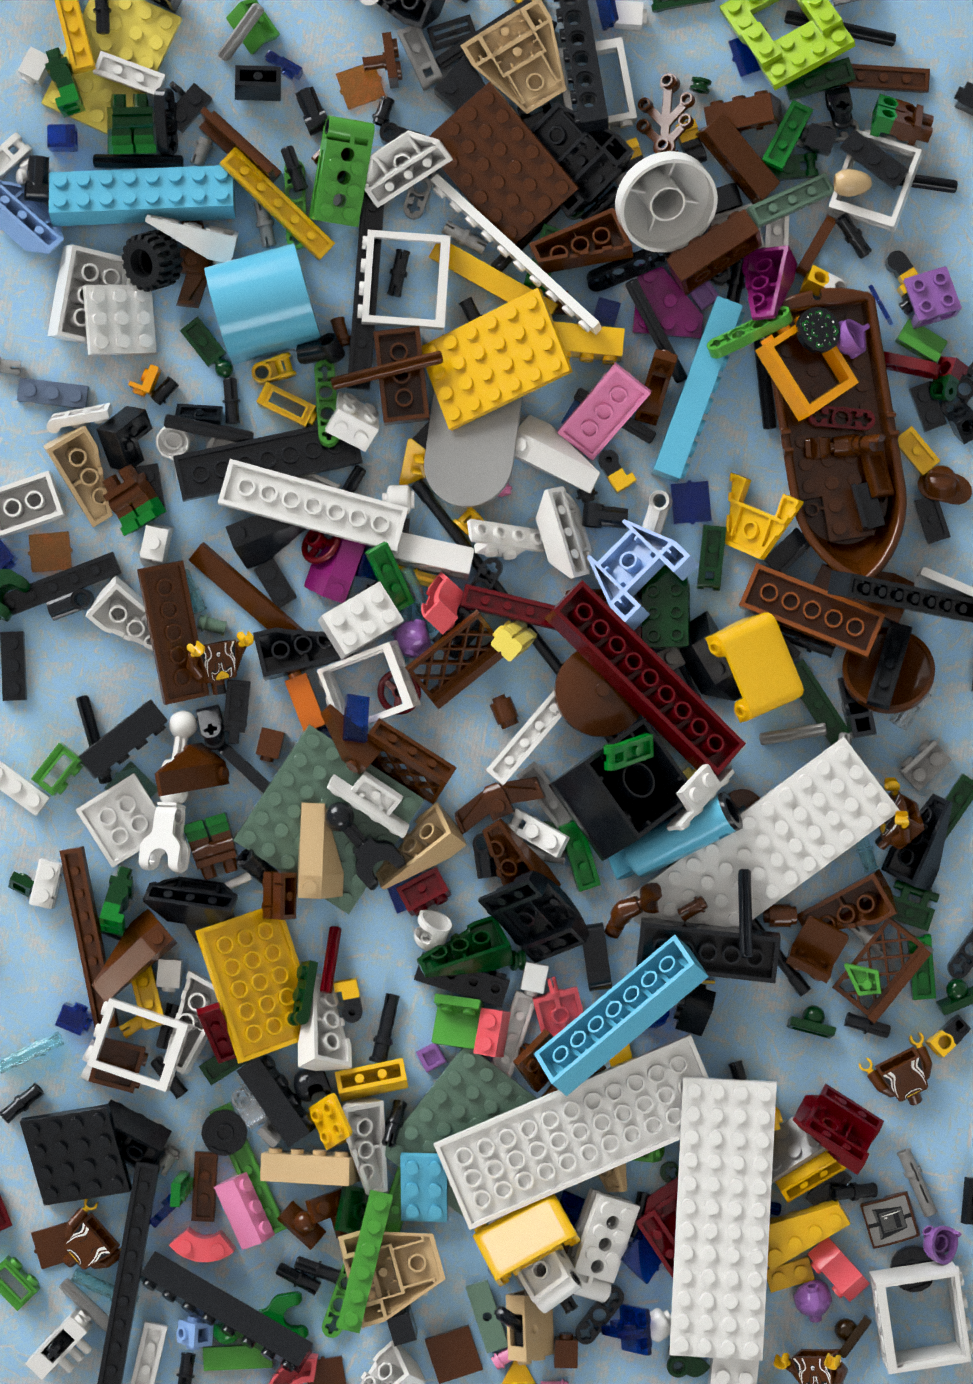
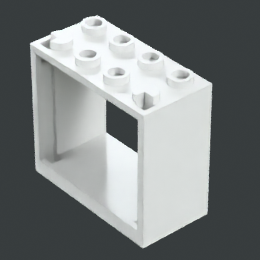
M932 1261L869 1271L881 1357L888 1374L972 1362L973 1342L972 1339H969L967 1332L971 1331L969 1317H966L964 1310L968 1308L966 1295L963 1294L961 1286H964V1280L958 1265L955 1266L953 1261L947 1265ZM947 1278L956 1342L895 1351L886 1287Z

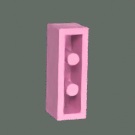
M247 1172L228 1178L214 1186L242 1250L261 1244L275 1235Z

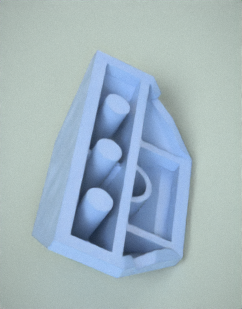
M0 179V229L25 251L49 254L64 240L61 226H52L49 207L43 202L25 201L24 185L1 181Z

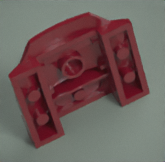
M827 1084L824 1085L819 1095H805L793 1117V1121L803 1131L811 1135L822 1147L827 1149L828 1153L839 1164L857 1175L864 1167L869 1153H867L868 1149L884 1123V1120Z
M678 1177L647 1197L645 1213L635 1221L672 1278Z

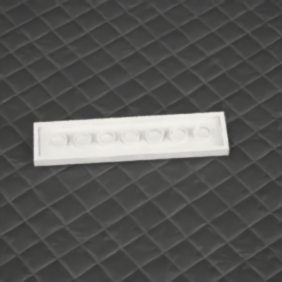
M233 459L229 460L218 499V504L371 547H375L385 541L393 553L397 552L408 511L407 507Z

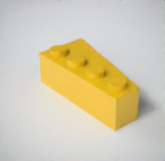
M825 1201L799 1211L795 1210L782 1216L771 1217L767 1264L772 1271L850 1225V1218L840 1201Z

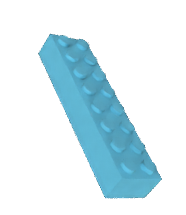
M220 165L49 172V216L52 226L147 223L145 222L147 214L173 218L179 221L236 219L235 179Z
M719 296L716 297L651 474L676 483L680 478L684 479L690 466V464L686 463L687 458H692L698 442L694 441L695 436H700L706 422L702 420L703 414H708L714 400L710 398L711 392L715 393L721 381L718 373L719 371L723 372L729 359L728 355L717 359L712 358L708 351L707 343L711 339L741 325L745 315L741 311L743 305Z
M674 935L542 1046L534 1055L551 1084L568 1096L709 976L691 949Z

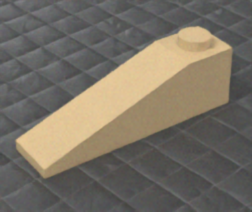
M83 426L64 433L45 444L43 448L92 527L112 517L109 502L103 497L108 492L103 484L104 473L100 462L98 446L87 427Z
M301 802L297 874L298 898L325 899L343 896L344 872L332 829L325 822V803Z

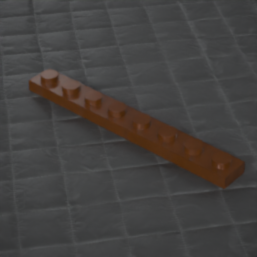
M84 846L63 849L59 852L95 1028L98 1023L101 1024L104 1016L101 1015V1009L105 1001L92 987V984L107 960ZM116 1008L109 1028L119 1026Z

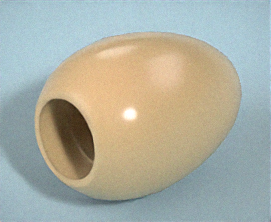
M845 169L834 175V191L841 196L852 197L863 194L872 185L871 177L859 170Z

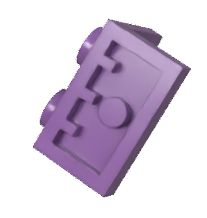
M946 266L905 278L903 281L915 313L911 319L913 329L955 317L962 308Z

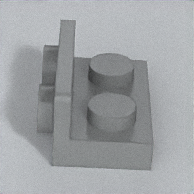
M925 740L917 748L919 752L914 757L910 755L900 764L902 768L899 772L917 791L924 787L952 760L940 748L936 740H931L930 742Z

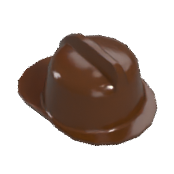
M943 465L933 467L923 476H920L917 482L920 493L931 500L960 505L966 503L972 495V487L963 476L955 474L952 469Z

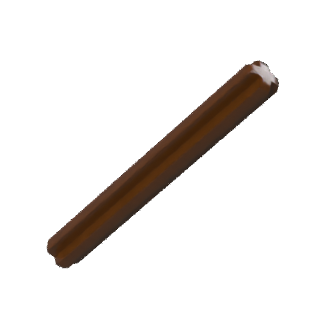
M435 351L331 378L332 388L337 390L443 363L441 351Z

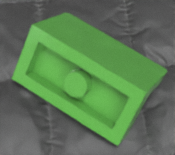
M257 0L240 2L226 17L233 29L236 28L251 5L258 3ZM263 12L243 40V44L250 54L256 53L263 44L276 40L280 35L265 12Z
M911 319L907 320L895 340L896 343L920 358L937 363L943 349L947 345V340L924 326L913 329Z

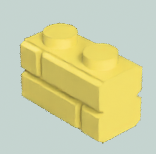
M508 620L503 626L500 625L492 634L495 638L492 640L491 646L496 651H501V655L509 662L526 651L535 641L538 634L531 628H527L526 623Z

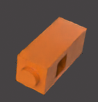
M297 671L288 675L289 680H286L285 684L303 731H305L309 724L316 729L325 726L321 716L322 711L308 674H302L301 671Z

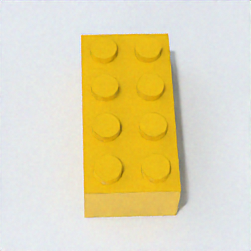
M553 321L568 360H570V357L579 358L580 362L593 363V360H602V364L614 365L615 362L621 361L624 328L601 326L602 329L595 335L592 331L587 333L579 324Z

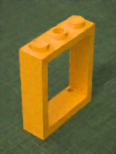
M798 316L793 320L795 322L793 326L790 327L788 325L778 330L779 335L773 337L771 334L760 341L762 346L756 349L755 352L798 421H801L858 384L859 381L837 346H835L828 352L822 353L840 383L809 403L774 348L798 332L796 327Z

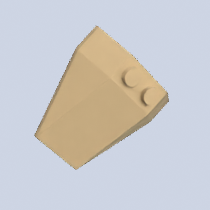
M534 0L460 45L471 65L526 114L566 91L552 18L542 0Z
M360 1231L338 1237L347 1278L349 1277ZM384 1232L361 1325L362 1328L385 1322L446 1279L434 1234Z

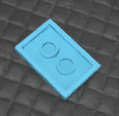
M401 1152V1221L447 1222L448 1178L438 1154Z

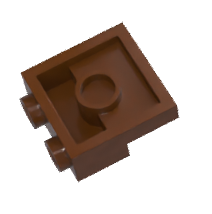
M105 1037L98 1060L139 1074L140 1067L146 1065L149 1053L145 1052L146 1048L144 1046ZM92 1067L88 1079L89 1082L130 1093L134 1092V1088L139 1089L140 1086L138 1082Z

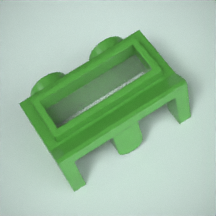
M58 743L32 776L31 780L52 796H56L57 793L61 795L68 787L67 780L71 775L75 777L83 768L81 762L77 759L79 755L65 744Z
M8 1255L0 1263V1294L18 1311L40 1289L38 1286L39 1281L31 1273L27 1274L22 1269L23 1265L17 1258H11Z

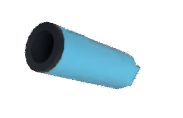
M726 792L716 795L713 800L703 807V811L690 821L689 827L682 831H668L666 826L674 818L672 817L658 824L639 840L624 848V850L609 857L608 861L616 880L628 878L635 873L640 877H645L742 829L743 823L740 813L731 797Z

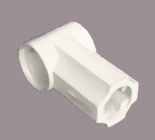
M657 490L650 495L649 506L642 527L661 535L668 511L673 503L669 493ZM659 495L666 497V503L663 507L656 505V498Z

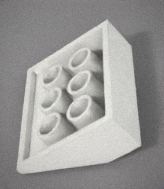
M73 244L63 246L47 336L87 344L83 286L132 285L130 278H127L125 275L126 270L122 266L124 264L122 256Z

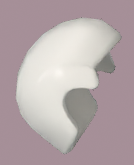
M163 427L156 436V446L160 454L168 459L174 460L173 456L187 453L190 449L191 439L188 432Z

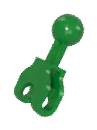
M293 1291L277 1294L266 1308L259 1309V1312L303 1338L309 1335L308 1328L305 1325H290L284 1318V1313L288 1308L301 1303L303 1299L301 1292ZM213 1324V1336L218 1342L231 1344L238 1339L234 1335L233 1337L225 1335L221 1331V1327Z

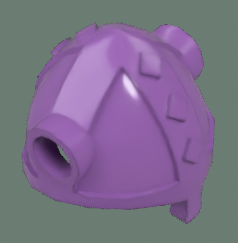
M851 319L838 322L840 339L836 346L842 354L849 355L851 359L865 352V330L869 329L870 325L867 323L862 326Z
M420 619L407 621L398 626L395 631H392L391 636H394V640L398 641L402 655L408 658H416L430 647L431 639L426 629L427 622Z
M932 1225L926 1226L922 1231L924 1235V1252L933 1261L947 1265L956 1254L958 1237L962 1234L949 1226L942 1225L935 1228Z
M820 1280L804 1283L793 1294L796 1308L800 1313L808 1316L809 1320L813 1323L822 1321V1315L828 1310L832 1302L828 1285Z

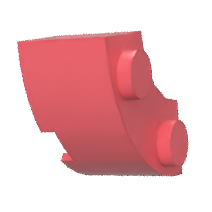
M440 572L425 593L428 595L426 604L422 603L421 612L423 617L443 635L446 631L453 628L455 621L458 619L457 610L461 604L463 591L445 574Z
M190 1226L169 1244L177 1254L196 1262L218 1261L229 1256L236 1249L222 1230L215 1234L204 1235L196 1232Z
M829 1237L821 1241L807 1254L812 1260L810 1263L811 1267L818 1274L821 1272L825 1274L834 1284L831 1289L839 1298L844 1296L851 1302L870 1284Z
M311 1353L299 1373L294 1370L289 1372L280 1366L273 1374L269 1384H303L314 1382L319 1354Z

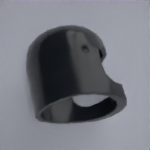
M302 1069L294 1076L293 1085L298 1098L304 1102H311L312 1096L319 1092H325L326 1096L333 1093L326 1073L323 1070Z

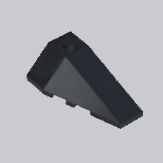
M379 0L377 4L403 24L424 29L440 16L446 0Z
M254 515L225 527L235 552L247 569L271 560L279 551L306 530V528L259 515Z
M271 628L253 633L265 681L341 660L323 631Z
M932 794L920 810L925 829L902 849L891 846L881 870L914 887L930 891L940 868L953 802Z

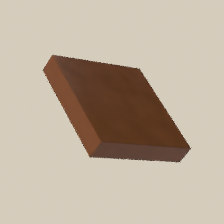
M469 1324L425 1338L439 1384L483 1370Z

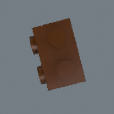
M809 916L788 951L786 963L795 970H801L809 974L814 980L823 981L827 984L831 977L833 966L847 944L849 936L845 932L813 916Z

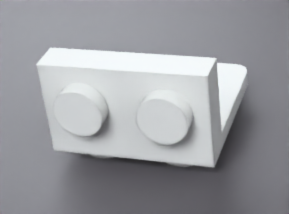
M339 392L336 398V410L326 425L325 432L366 452L379 431V412L373 405L358 401L352 394Z

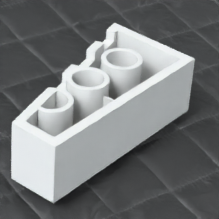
M189 970L185 988L181 995L179 1010L175 1017L177 1020L191 1024L176 1069L181 1074H189L208 1039L197 1015V1009L218 1002L211 980L196 971ZM173 1028L163 1061L164 1064L177 1031L176 1028Z

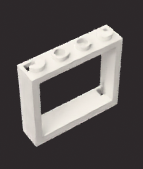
M368 230V235L363 236L362 249L366 250V259L361 258L360 272L365 273L364 282L360 281L359 295H363V305L358 304L357 318H362L361 324L404 328L419 326L420 329L444 330L451 236ZM374 239L440 244L435 320L369 315Z

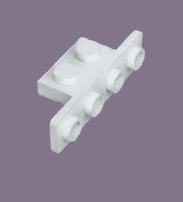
M476 519L467 521L469 539L471 542H476L474 548L477 554L512 560L525 550L541 553L545 551L539 529Z
M709 764L702 765L676 793L684 807L666 826L668 831H682L689 827L690 821L703 811V807L709 801L716 797L718 790L729 783V778L735 773L732 768L723 769L716 776Z
M364 771L354 786L335 774L331 777L327 788L335 796L341 797L350 803L353 808L362 811L371 820L386 827L392 834L398 835L401 838L405 837L409 824L392 813L402 801L403 796L366 771Z

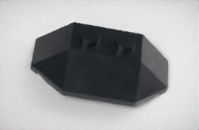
M706 611L690 621L689 646L680 647V653L686 662L684 664L701 694L736 701L742 696L726 657H716L712 654L705 639L719 631L709 612Z
M180 876L165 879L158 883H149L143 897V903L167 922L202 927L220 923L232 915L238 900V895L233 893L223 882Z

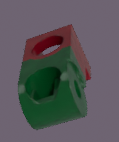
M940 356L938 364L941 366L938 378L932 381L930 394L935 400L953 401L957 395V386L961 376L967 374L969 367L958 358Z

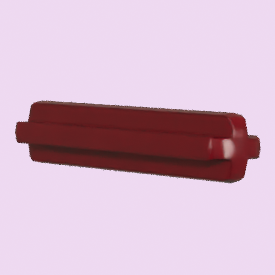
M330 926L320 986V992L325 994H331L333 990L342 931L337 926Z

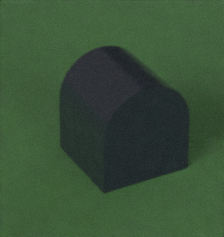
M645 718L604 745L615 744L644 733L653 734L654 757L615 771L604 770L606 754H604L603 746H601L548 785L601 861L639 840L683 806L676 793L688 779Z

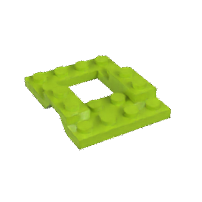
M729 0L719 6L720 12L742 44L747 45L755 56L764 76L774 90L781 88L856 46L855 40L843 25V19L829 0H795L809 19V22L775 41L772 40L761 22H757L753 15L779 0Z

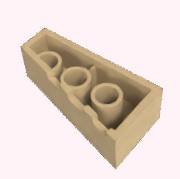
M269 1147L268 1151L261 1153L260 1181L350 1186L361 1181L349 1151L327 1152L322 1149L304 1151L303 1148H291V1151H282V1147Z

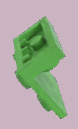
M435 993L434 1003L437 1006L432 1043L474 1050L481 1007L484 1008L482 1001Z

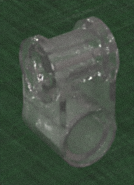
M243 1083L232 1093L231 1101L246 1126L253 1130L269 1120V1118L252 1093L249 1092L250 1090L246 1084Z

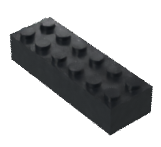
M641 917L636 967L672 936L676 935L691 949L708 976L775 983L781 937L778 932L752 930L753 956L751 958H742L740 956L739 928Z

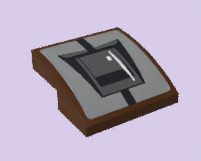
M908 1191L886 1195L884 1198L860 1204L873 1249L920 1236Z

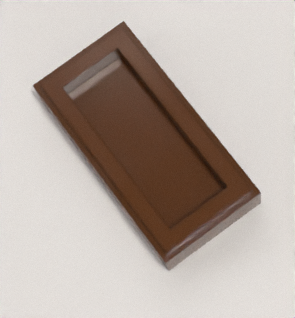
M883 450L862 453L860 458L871 497H889L895 494Z

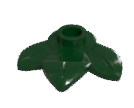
M670 1355L667 1361L669 1374L676 1378L685 1375L699 1377L710 1368V1365L700 1359V1357ZM678 1361L681 1362L682 1367L680 1369H675L674 1363Z

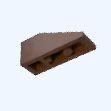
M329 704L321 712V716L341 759L346 763L349 770L360 775L378 756L382 748L366 739L367 735L334 706Z

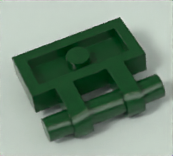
M896 879L893 888L901 890L900 897L893 895L898 913L891 916V918L928 931L935 909L927 907L929 900L937 903L940 894L932 892V889L930 891ZM909 893L921 897L919 904L907 900Z

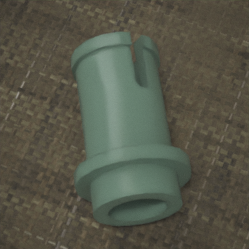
M205 614V616L200 615L197 628L201 629L202 632L207 630L224 636L227 621L207 617L208 614Z

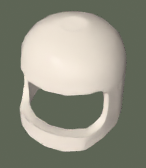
M421 910L418 916L420 926L414 931V940L418 947L425 951H429L437 945H444L452 928V922L447 916L438 911Z

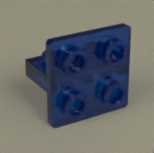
M622 1304L619 1307L620 1319L610 1320V1324L601 1325L602 1335L621 1339V1349L624 1351L645 1356L651 1355L650 1310L639 1306Z

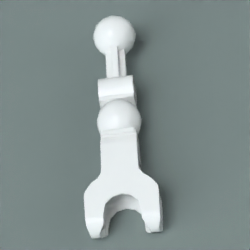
M182 710L175 712L171 716L169 730L175 736L172 759H166L162 766L171 762L177 753H181L187 745L188 738L196 733L198 727L197 719L191 712ZM188 792L160 796L162 802H157L158 807L155 811L152 832L140 845L139 865L142 869H156L159 866L162 855L167 853L168 866L172 871L183 873L187 870L191 849L183 837L186 806L182 804L186 801Z

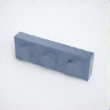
M20 378L17 401L78 409L86 408L89 386Z

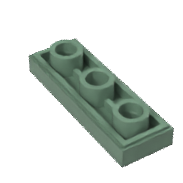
M488 1279L467 1285L466 1291L486 1352L490 1353L508 1347L502 1322L497 1320L496 1315H494L497 1307ZM488 1312L492 1316L489 1319H485L483 1314Z

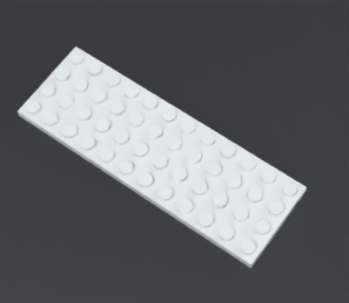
M842 737L741 812L742 829L675 861L648 881L646 884L658 883L661 887L662 897L657 901L659 913L652 914L643 911L634 919L639 926L641 924V917L684 922L681 916L688 913V911L679 915L677 909L693 901L695 896H702L708 908L705 909L704 913L700 912L686 922L739 928L738 871L740 869H749L751 871L753 920L893 817L896 811L900 810L846 738ZM642 887L633 892L627 898L634 896L640 898L639 892Z
M691 1034L590 1076L568 1096L564 1095L560 1090L554 1091L433 1143L469 1230L680 1140L683 1076L709 1078Z
M683 1076L669 1355L763 1361L777 1082Z

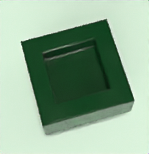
M14 871L10 877L8 887L29 897L34 881L27 874H19Z

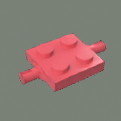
M555 976L551 977L552 982L550 977L546 979L550 992L532 998L540 1031L542 1032L545 1029L553 1037L583 1013L577 986L558 989Z

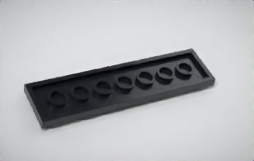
M318 425L173 456L183 502L220 494L230 459L294 477H302L363 463L360 449L341 439L333 447L323 446L319 441ZM326 432L325 437L327 440H331L333 435Z

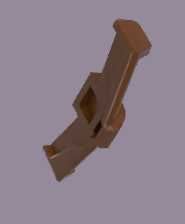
M202 220L180 221L182 225L184 224V222H195L201 225L202 229H204V224ZM186 246L187 249L180 248V256L183 257V262H181L183 269L179 273L186 274L176 306L199 308L207 284L204 268L213 266V260L205 258Z
M537 776L507 781L503 786L495 782L486 786L482 792L456 811L455 820L463 835L489 814L492 820L495 821L515 812L513 803L543 799L546 796Z

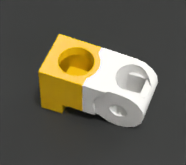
M812 265L803 279L799 293L812 290L813 295L821 298L820 289L847 288V284L844 280Z

